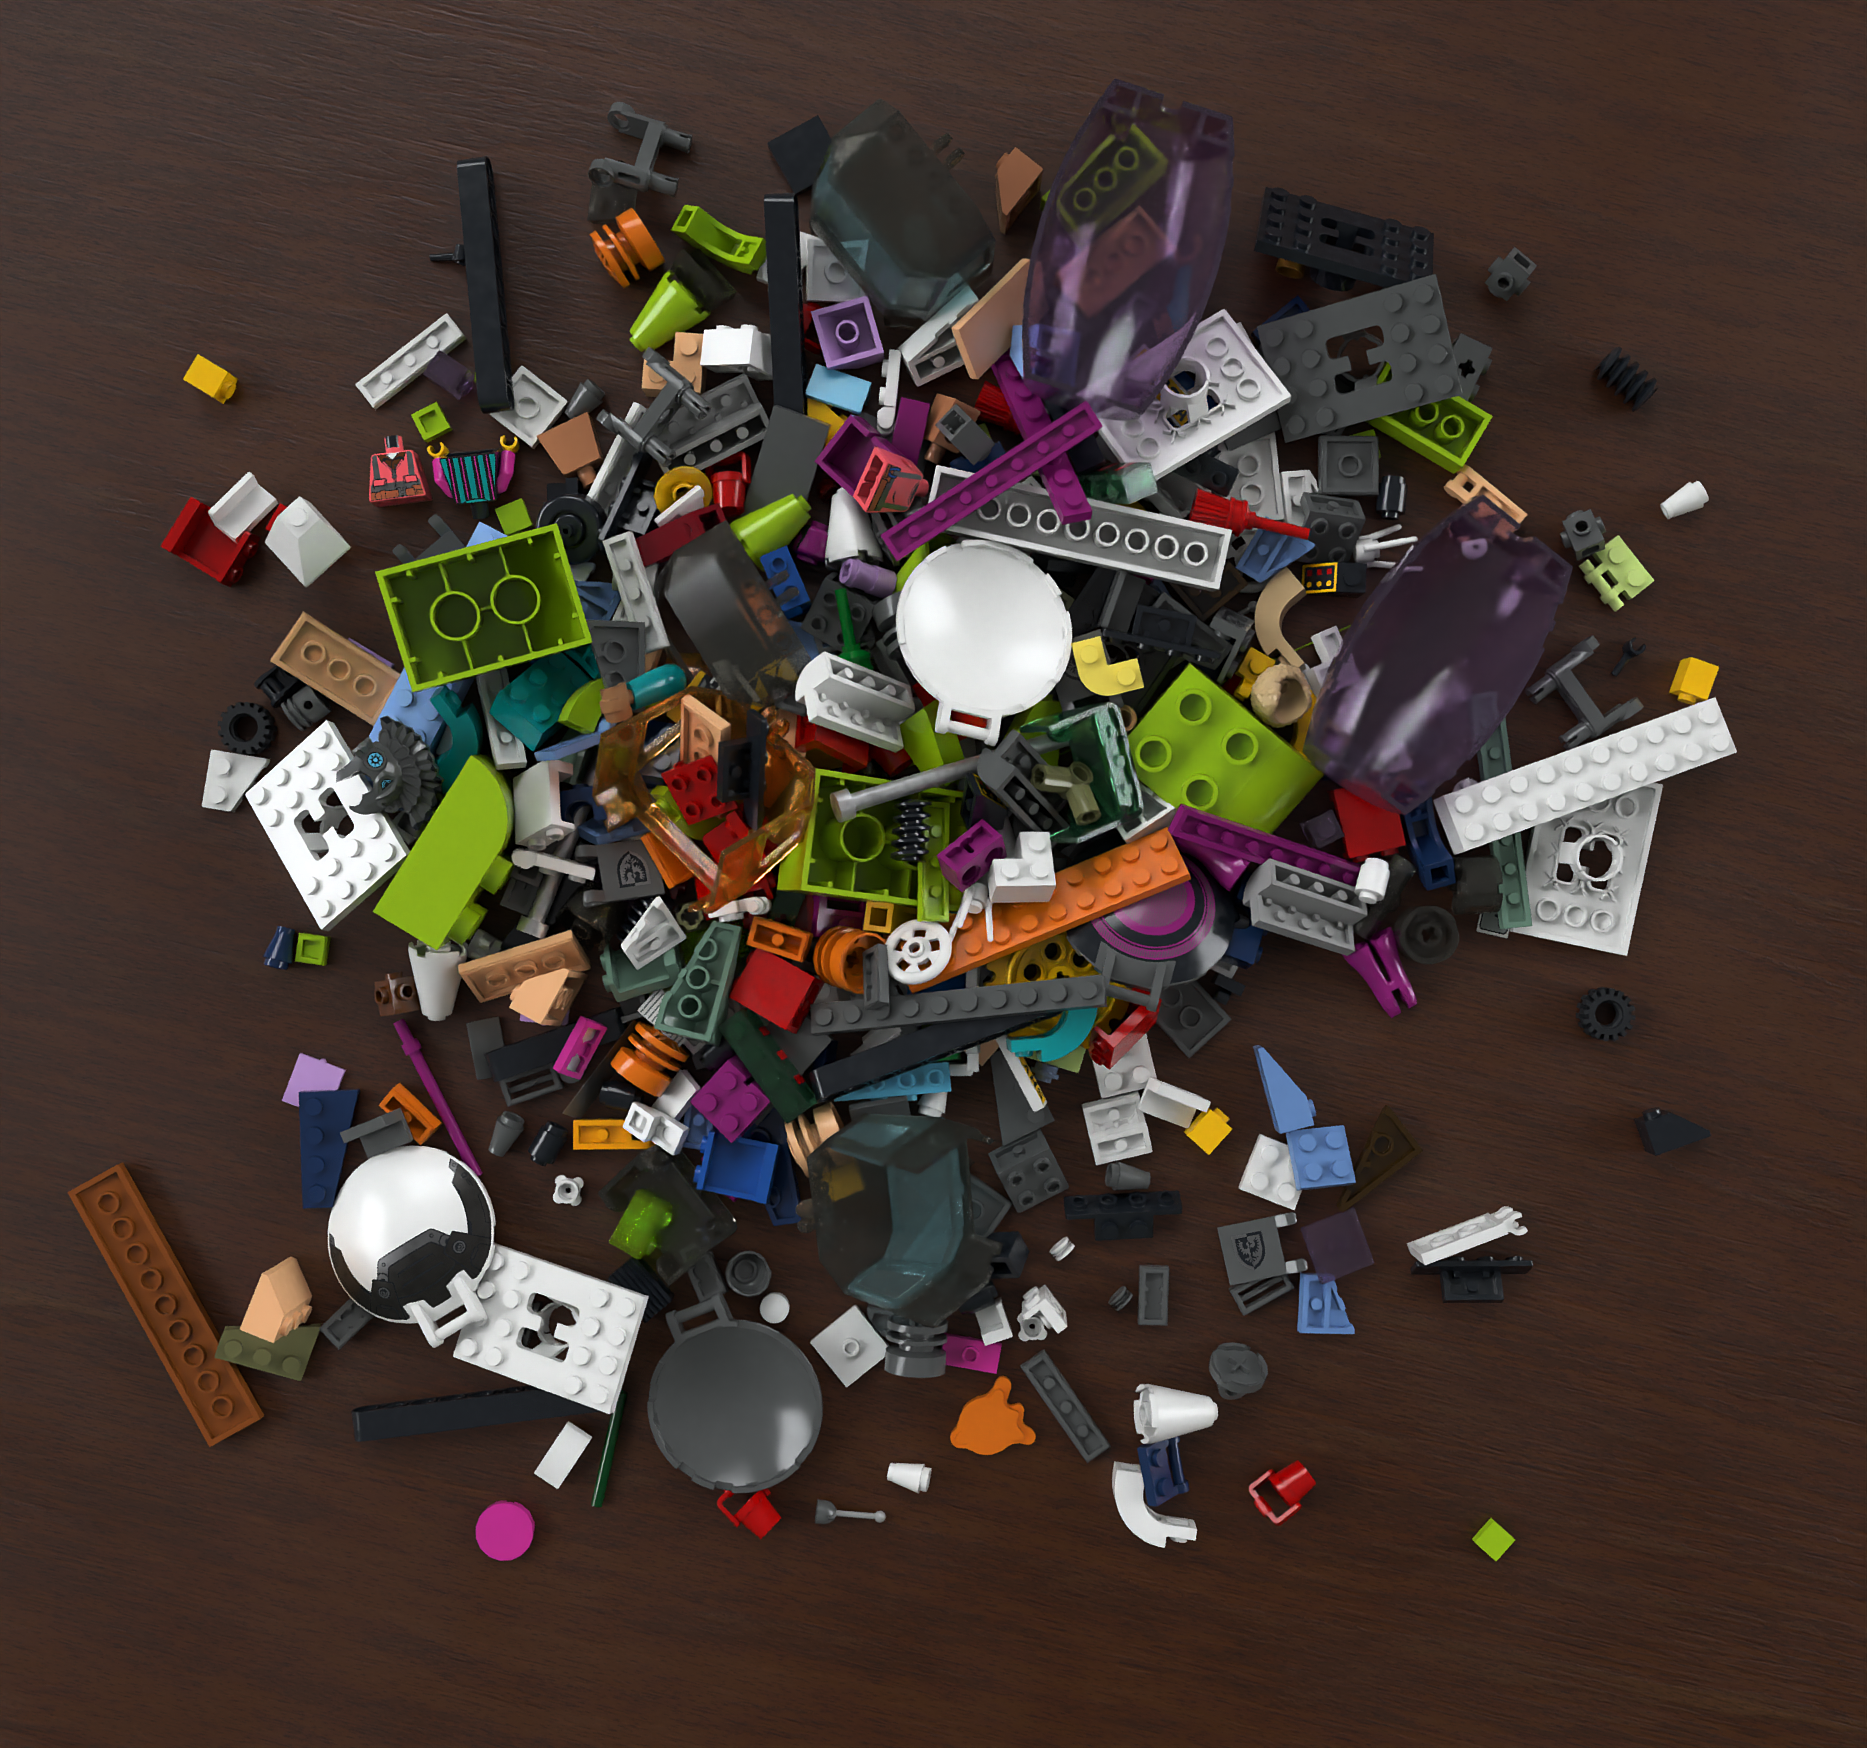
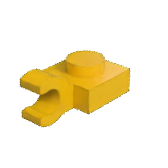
M1253 647L1248 648L1234 673L1242 679L1234 691L1233 697L1242 702L1245 698L1248 699L1252 691V685L1263 671H1266L1268 667H1273L1276 661Z

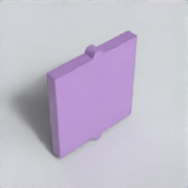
M300 1053L282 1101L299 1107L300 1091L338 1090L346 1070L327 1063L325 1058L319 1060Z

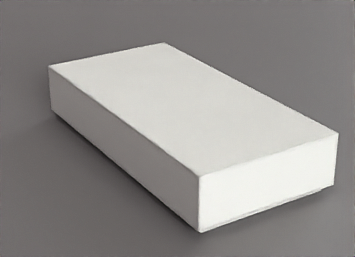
M679 1070L664 1094L652 1105V1108L665 1113L677 1121L681 1119L692 1105L690 1103L692 1098L701 1090V1087L687 1070Z

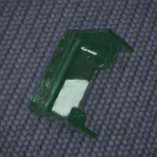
M1103 702L1061 711L1019 727L1020 733L1046 732L1048 738L1055 743L1069 741L1074 762L1085 764L1093 774V781L1089 786L1100 810V818L1096 822H1091L1087 825H1077L1069 806L1068 818L1071 827L1050 835L1051 842L1081 843L1140 816L1144 807L1143 796L1121 710L1115 703Z

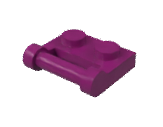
M812 895L814 907L811 933L813 937L820 938L828 929L839 925L865 931L863 930L867 902ZM827 900L855 903L858 906V912L827 908Z

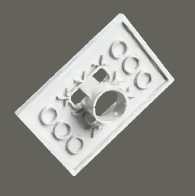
M1223 309L1076 394V402L1080 405L1087 400L1103 426L1098 430V433L1122 466L1128 463H1135L1125 467V470L1141 490L1289 403L1291 394L1231 316ZM1182 371H1190L1196 374L1194 387L1186 391L1188 395L1174 393L1167 387L1166 381ZM1160 385V401H1153L1147 392ZM1206 395L1212 396L1218 405L1208 410ZM1179 410H1186L1188 423L1180 428H1174L1167 418L1179 412Z
M327 720L245 795L320 929L330 931L400 869L410 850L385 810L375 814L362 815L349 809V806L359 805L362 800V794L370 792L372 786L364 774H358L350 779L336 783L337 771L344 768L354 756L335 724ZM335 791L343 805L333 807L327 805L326 800ZM309 813L314 822L322 821L320 833H305L302 828V820ZM349 815L354 823L353 831L347 836L337 834L335 829H338L343 818ZM321 852H328L322 859H320L319 855L317 854Z
M1651 783L1531 827L1524 864L1532 926L1511 928L1510 932L1627 956L1663 784ZM1568 827L1577 828L1582 833L1581 838L1575 843L1563 842L1565 831ZM1595 841H1604L1612 853L1611 866L1604 875L1594 878L1588 875V867L1580 865L1579 853L1581 849L1593 851ZM1559 863L1570 864L1574 872L1570 882L1557 879L1556 873ZM1608 880L1607 886L1603 890L1591 886V881Z
M493 1242L495 1249L490 1267L486 1269L479 1282V1287L475 1291L484 1308L486 1317L479 1322L473 1321L461 1329L453 1357L608 1414L614 1413L649 1296ZM536 1293L547 1296L553 1301V1303L547 1304L539 1312L532 1310V1303ZM562 1305L572 1311L576 1324L565 1326L557 1323L554 1338L563 1340L567 1344L558 1342L551 1333H548L550 1332L548 1326L549 1317L554 1309ZM525 1328L537 1331L538 1337L542 1341L533 1349L522 1345L521 1339ZM569 1347L566 1359L564 1361L555 1358L563 1350Z

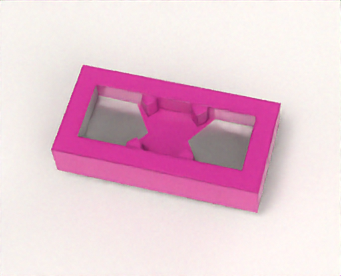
M580 1016L553 1069L558 1073L580 1080L607 1027L599 1022Z

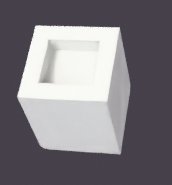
M1001 1297L995 1299L996 1304L975 1313L985 1346L1013 1337Z

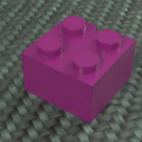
M850 415L814 462L853 497L874 447H879L902 457L905 456L887 439L881 438V434L864 418Z
M739 1054L728 1059L690 1101L731 1143L742 1137L780 1096L762 1077L751 1082L750 1085L745 1082L757 1072Z

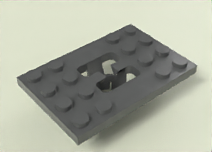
M1436 274L1257 326L1265 362L1291 394L1290 402L1277 409L1285 443L1463 395ZM1376 325L1380 326L1384 336V343L1377 337H1374L1375 335L1367 333L1365 328ZM1342 335L1345 341L1339 348L1337 358H1331L1327 349V340ZM1360 337H1365L1378 345L1376 348L1366 350L1369 365L1380 362L1374 374L1356 377L1348 372L1352 370L1349 356L1342 357V352L1352 339L1358 341ZM1386 361L1391 366L1392 379L1377 384V374L1382 370ZM1341 373L1348 380L1354 381L1355 391L1339 393L1335 383V376Z

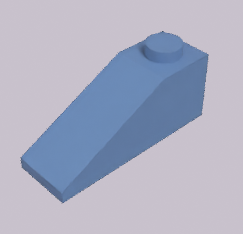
M1253 1046L1275 1131L1282 1134L1314 1125L1312 1117L1316 1116L1313 1101L1311 1099L1307 1100V1096L1262 1046Z

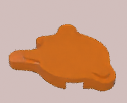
M999 1376L989 1392L976 1396L963 1406L957 1425L950 1434L951 1443L956 1448H966L982 1455H993L1003 1451L1012 1444L1030 1445L1034 1443L1036 1439L1035 1431L1023 1422V1405L1021 1403L1009 1404L1007 1402L1011 1390V1381L1008 1377Z

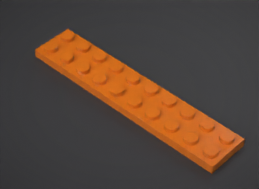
M1168 827L1056 872V887L1049 902L993 903L992 942L987 940L985 909H982L978 914L968 912L962 928L957 929L952 941L951 957L944 970L928 982L916 985L908 984L911 993H917L1191 880L1190 873L1171 833L1168 831ZM956 914L949 917V922L939 923L948 933ZM915 931L914 937H925L926 931ZM901 940L896 950L901 952L907 941ZM939 940L930 942L932 951L940 949ZM920 947L917 949L914 948L912 950L913 953L917 952L920 949ZM904 959L900 962L903 971L910 966ZM929 960L926 964L924 963L918 967L920 971H923L930 967L932 963Z

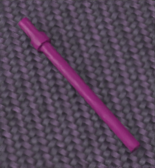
M404 1018L393 1023L403 1042L401 1047L405 1055L410 1056L463 1162L477 1176H480L483 1173L420 1051L422 1049L421 1044L417 1038L414 1039Z

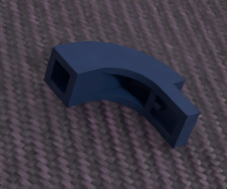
M1427 781L1398 788L1401 806L1398 808L1405 836L1406 848L1420 881L1427 891L1456 883L1453 858L1443 845L1436 826L1431 786Z

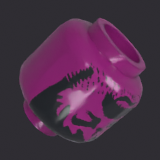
M812 521L811 525L805 524L795 536L792 545L793 552L797 554V560L816 567L818 563H825L828 537L827 525Z

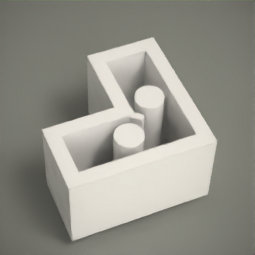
M747 324L741 325L740 329L719 325L716 326L715 330H704L700 365L715 373H745L757 381L773 380L771 335L758 331V327Z
M1020 832L1014 846L1015 859L992 860L987 875L990 903L1049 902L1056 887L1050 833Z

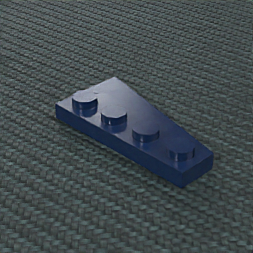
M360 1089L299 1092L303 1209L328 1208L334 1205L342 1175L344 1157L349 1143L343 1142L340 1132L350 1129L351 1125H353Z
M784 1105L775 1106L758 1126L754 1123L742 1136V1138L781 1146L769 1204H764L773 1226L798 1223L804 1220L794 1158L787 1142V1132L784 1123L787 1119Z

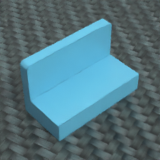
M816 364L805 396L859 415L862 412L863 406H867L872 382L837 370H827V367Z

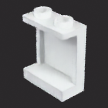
M560 760L541 761L513 778L515 844L527 846L529 850L540 851L549 844L562 840L564 836L575 831V824L561 820L559 783L573 775V764Z

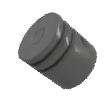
M309 685L296 692L293 698L289 697L287 702L281 703L286 716L302 732L332 712V708L324 695Z

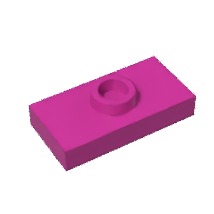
M944 1333L947 1335V1343L942 1345V1349L946 1351V1365L997 1374L1002 1343L996 1342L985 1346L983 1339Z

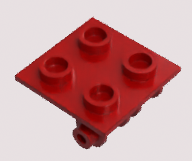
M712 754L685 764L684 760L679 761L673 765V769L661 773L688 826L739 808L737 801L722 803L717 799L718 766Z

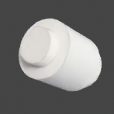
M1367 858L1365 864L1361 865L1354 893L1359 896L1360 901L1375 904L1377 901L1384 899L1390 876L1389 864L1386 861L1378 858Z

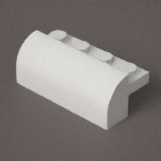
M824 651L805 666L798 678L795 690L796 701L806 705L809 722L895 753L904 748L899 721L915 711L910 685Z

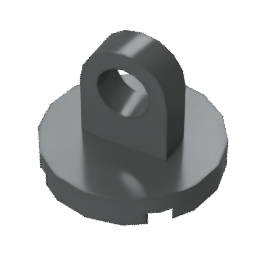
M1235 1342L1223 1343L1215 1351L1213 1350L1210 1356L1209 1372L1217 1382L1219 1394L1224 1399L1235 1400L1247 1393H1254L1261 1389L1266 1381L1268 1366L1264 1358L1258 1352L1255 1354L1250 1351L1251 1347L1245 1344Z

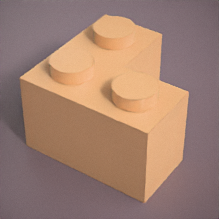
M676 332L673 361H669V365L689 380L694 387V391L701 395L705 393L707 368L700 365L704 334ZM644 359L642 390L647 397H657L667 384V381L646 365L648 361Z

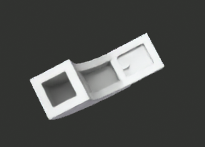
M1114 1461L1112 1489L1116 1505L1123 1521L1136 1536L1149 1544L1165 1548L1166 1537H1170L1171 1540L1180 1543L1187 1542V1539L1196 1541L1197 1527L1193 1519L1161 1515L1151 1510L1143 1500L1144 1482L1140 1465Z

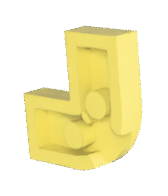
M1101 636L1071 643L1079 678L1090 691L1098 695L1112 696L1144 688L1137 658L1107 665Z

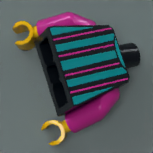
M503 435L500 438V444L504 450L502 452L500 448L449 453L448 448L440 442L441 450L435 454V449L429 445L427 451L434 458L432 466L435 483L448 497L454 499L455 504L470 503L473 519L490 517L488 501L497 500L501 493L507 490L513 476L515 453L520 447L517 437H514L513 445L507 446L505 445L506 437Z

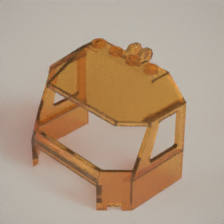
M690 686L601 733L592 796L596 805H602L608 819L603 822L608 833L637 817L711 891L710 894L688 906L687 912L695 913L698 910H703L704 913L712 914L746 893L798 844L804 841L814 805L816 769L809 760L801 756L787 740L783 739L789 732V721L785 718L780 719L772 728L771 725L777 717V710L771 706L762 711L761 715L767 719L769 725V734L766 736L768 761L765 764L767 788L764 792L765 818L763 820V827L758 830H749L746 837L721 851L717 866L653 803L640 773V770L680 735L681 731L680 719L643 749L648 722L680 705L681 698L688 694L731 724L730 740L746 737L747 710L751 709L747 702L743 701L734 692ZM744 799L736 800L739 805L737 809L743 814ZM767 838L773 843L781 844L761 861Z

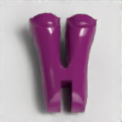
M1172 835L1178 850L1200 861L1227 891L1234 887L1251 862Z
M1389 927L1372 934L1368 938L1369 943L1385 968L1387 980L1381 972L1368 943L1362 941L1354 944L1355 951L1348 956L1343 954L1342 956L1363 977L1384 1011L1393 1018L1400 1014L1401 1010L1391 993L1392 991L1397 990L1400 999L1408 1009L1417 1005V998L1402 966L1394 932Z

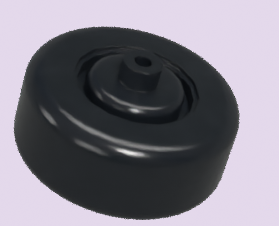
M564 493L551 498L543 505L537 516L536 529L557 523L569 565H578L594 559L601 553L596 536L600 526H604L607 515L602 506L590 496L582 493Z

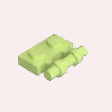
M1619 535L1606 543L1604 550L1592 554L1599 565L1594 567L1589 559L1579 565V568L1585 574L1583 578L1588 584L1592 583L1601 594L1599 598L1604 604L1608 603L1614 612L1624 606V603L1618 597L1621 592L1627 600H1630L1654 582V579ZM1604 572L1614 582L1615 585L1613 587H1610L1601 576Z

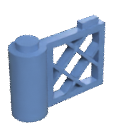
M600 717L594 733L577 736L537 751L534 755L537 761L558 760L595 745L602 747L626 745L633 742L636 738L637 724L632 718L618 723H609L605 717Z

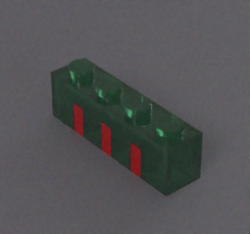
M1150 462L1106 463L1079 476L1076 468H1073L1086 498L1112 504H1131L1158 492Z
M747 1007L743 1008L718 1026V1029L787 1124L817 1104L813 1091L754 1011Z

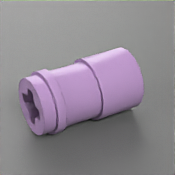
M847 558L841 567L839 575L840 582L845 584V586L863 590L865 593L881 599L892 595L897 581L894 571L877 565H869L857 558Z

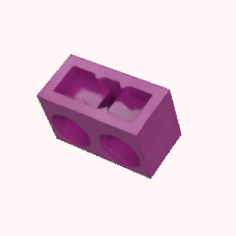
M983 819L937 855L943 876L962 893L989 872L993 859H1005L1007 857L1002 835Z

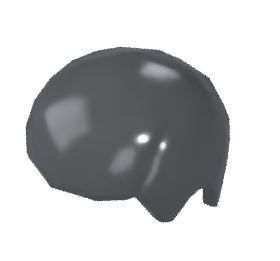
M748 1250L736 1253L728 1261L725 1275L728 1285L735 1293L751 1297L761 1294L768 1288L771 1270L761 1254Z

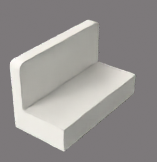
M248 472L208 511V514L214 525L238 544L244 532H250L278 502L275 497L257 483L255 476Z
M1149 1077L1139 1102L1138 1110L1184 1128H1189L1196 1109L1207 1113L1211 1102L1197 1094Z

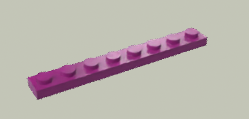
M1009 348L991 368L1025 441L1052 422L1036 388L1026 385L1010 357ZM1066 452L1038 469L1062 525L1091 519V506Z
M1086 400L881 534L880 537L898 562L1103 427Z
M1180 804L1168 828V831L1173 836L1261 865L1271 858L1354 887L1356 886L1361 868L1360 864L1184 804Z

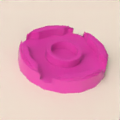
M500 1500L489 1505L480 1515L476 1525V1540L480 1549L489 1557L499 1561L513 1560L521 1556L530 1547L534 1537L535 1522L530 1511L520 1503Z

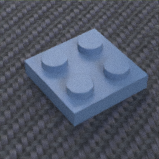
M1344 1125L1293 1130L1286 1133L1297 1191L1346 1186L1356 1183Z

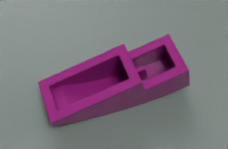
M901 397L891 444L905 456L904 458L911 460L917 467L930 404Z

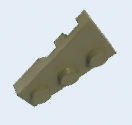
M322 1323L298 1326L295 1330L292 1329L287 1336L281 1337L274 1343L241 1331V1326H225L214 1358L301 1381Z

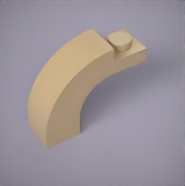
M1285 567L1267 583L1258 599L1254 620L1255 630L1260 646L1266 656L1273 659L1279 654L1280 657L1277 658L1279 663L1294 665L1300 668L1302 672L1306 669L1305 663L1283 637L1282 622L1288 610L1307 594L1303 585Z

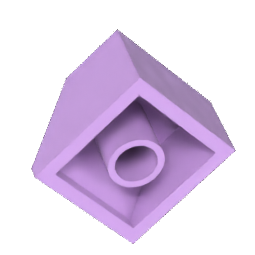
M868 295L811 311L827 370L858 369L883 361L884 351Z

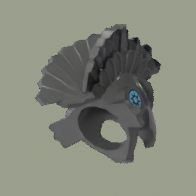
M384 716L380 718L382 730L378 734L379 742H372L370 737H367L363 742L359 743L352 750V753L356 756L344 768L337 771L336 783L350 779L358 774L368 776L373 781L372 790L362 794L360 804L349 806V809L358 814L369 815L383 810L388 813H395L403 807L405 813L409 815L412 828L420 830L423 821H429L434 815L431 808L436 807L438 804L435 794L442 792V783L445 779L439 775L440 769L435 763L434 756L430 753L429 745L423 742L421 735L415 733L412 727L404 725L401 721H395L389 716Z

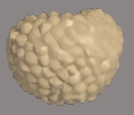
M1280 663L1273 667H1268L1266 671H1263L1252 685L1250 700L1255 716L1264 724L1276 728L1285 727L1293 722H1297L1298 719H1301L1308 712L1312 703L1311 687L1301 669L1294 665Z

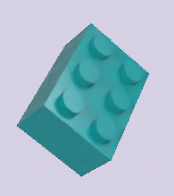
M563 653L541 658L496 695L489 713L534 752L564 726L557 721L565 703L579 687L592 681V679Z

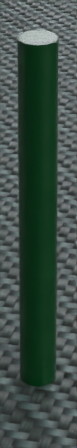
M623 1390L620 1391L614 1413H611L591 1501L593 1507L600 1508L603 1505L628 1392Z

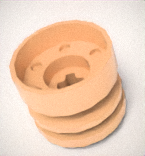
M832 1102L813 1109L815 1121L813 1124H810L804 1114L798 1116L801 1129L798 1128L793 1118L784 1122L790 1151L807 1178L816 1174L813 1161H815L821 1172L827 1170L825 1156L829 1155L836 1166L855 1158L844 1124Z

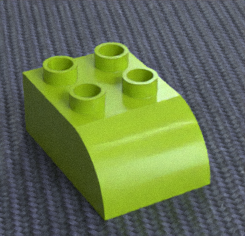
M557 523L375 572L412 692L426 691L593 643Z
M1190 661L1137 722L1135 727L1120 742L1112 754L1115 760L1177 810L1180 804H1184L1272 834L1325 774Z
M471 755L373 910L375 914L435 950L440 949L451 940L462 946L467 939L470 940L488 913L486 908L476 903L484 889L492 894H495L498 889L502 890L514 869L511 855L507 853L515 841L513 784L503 770L495 769L494 760L487 755Z
M818 768L801 770L789 785L777 890L861 902L892 903L918 909V862H902L890 858L891 853L899 851V849L891 846V841L900 839V837L892 834V829L901 826L892 821L894 816L901 814L893 810V805L902 802L900 801L901 799L950 803V845L967 831L960 815L963 792L933 787L856 811V818L840 823L836 819L831 806V793L848 789L851 794L892 780ZM950 881L949 912H958L964 892L962 893Z

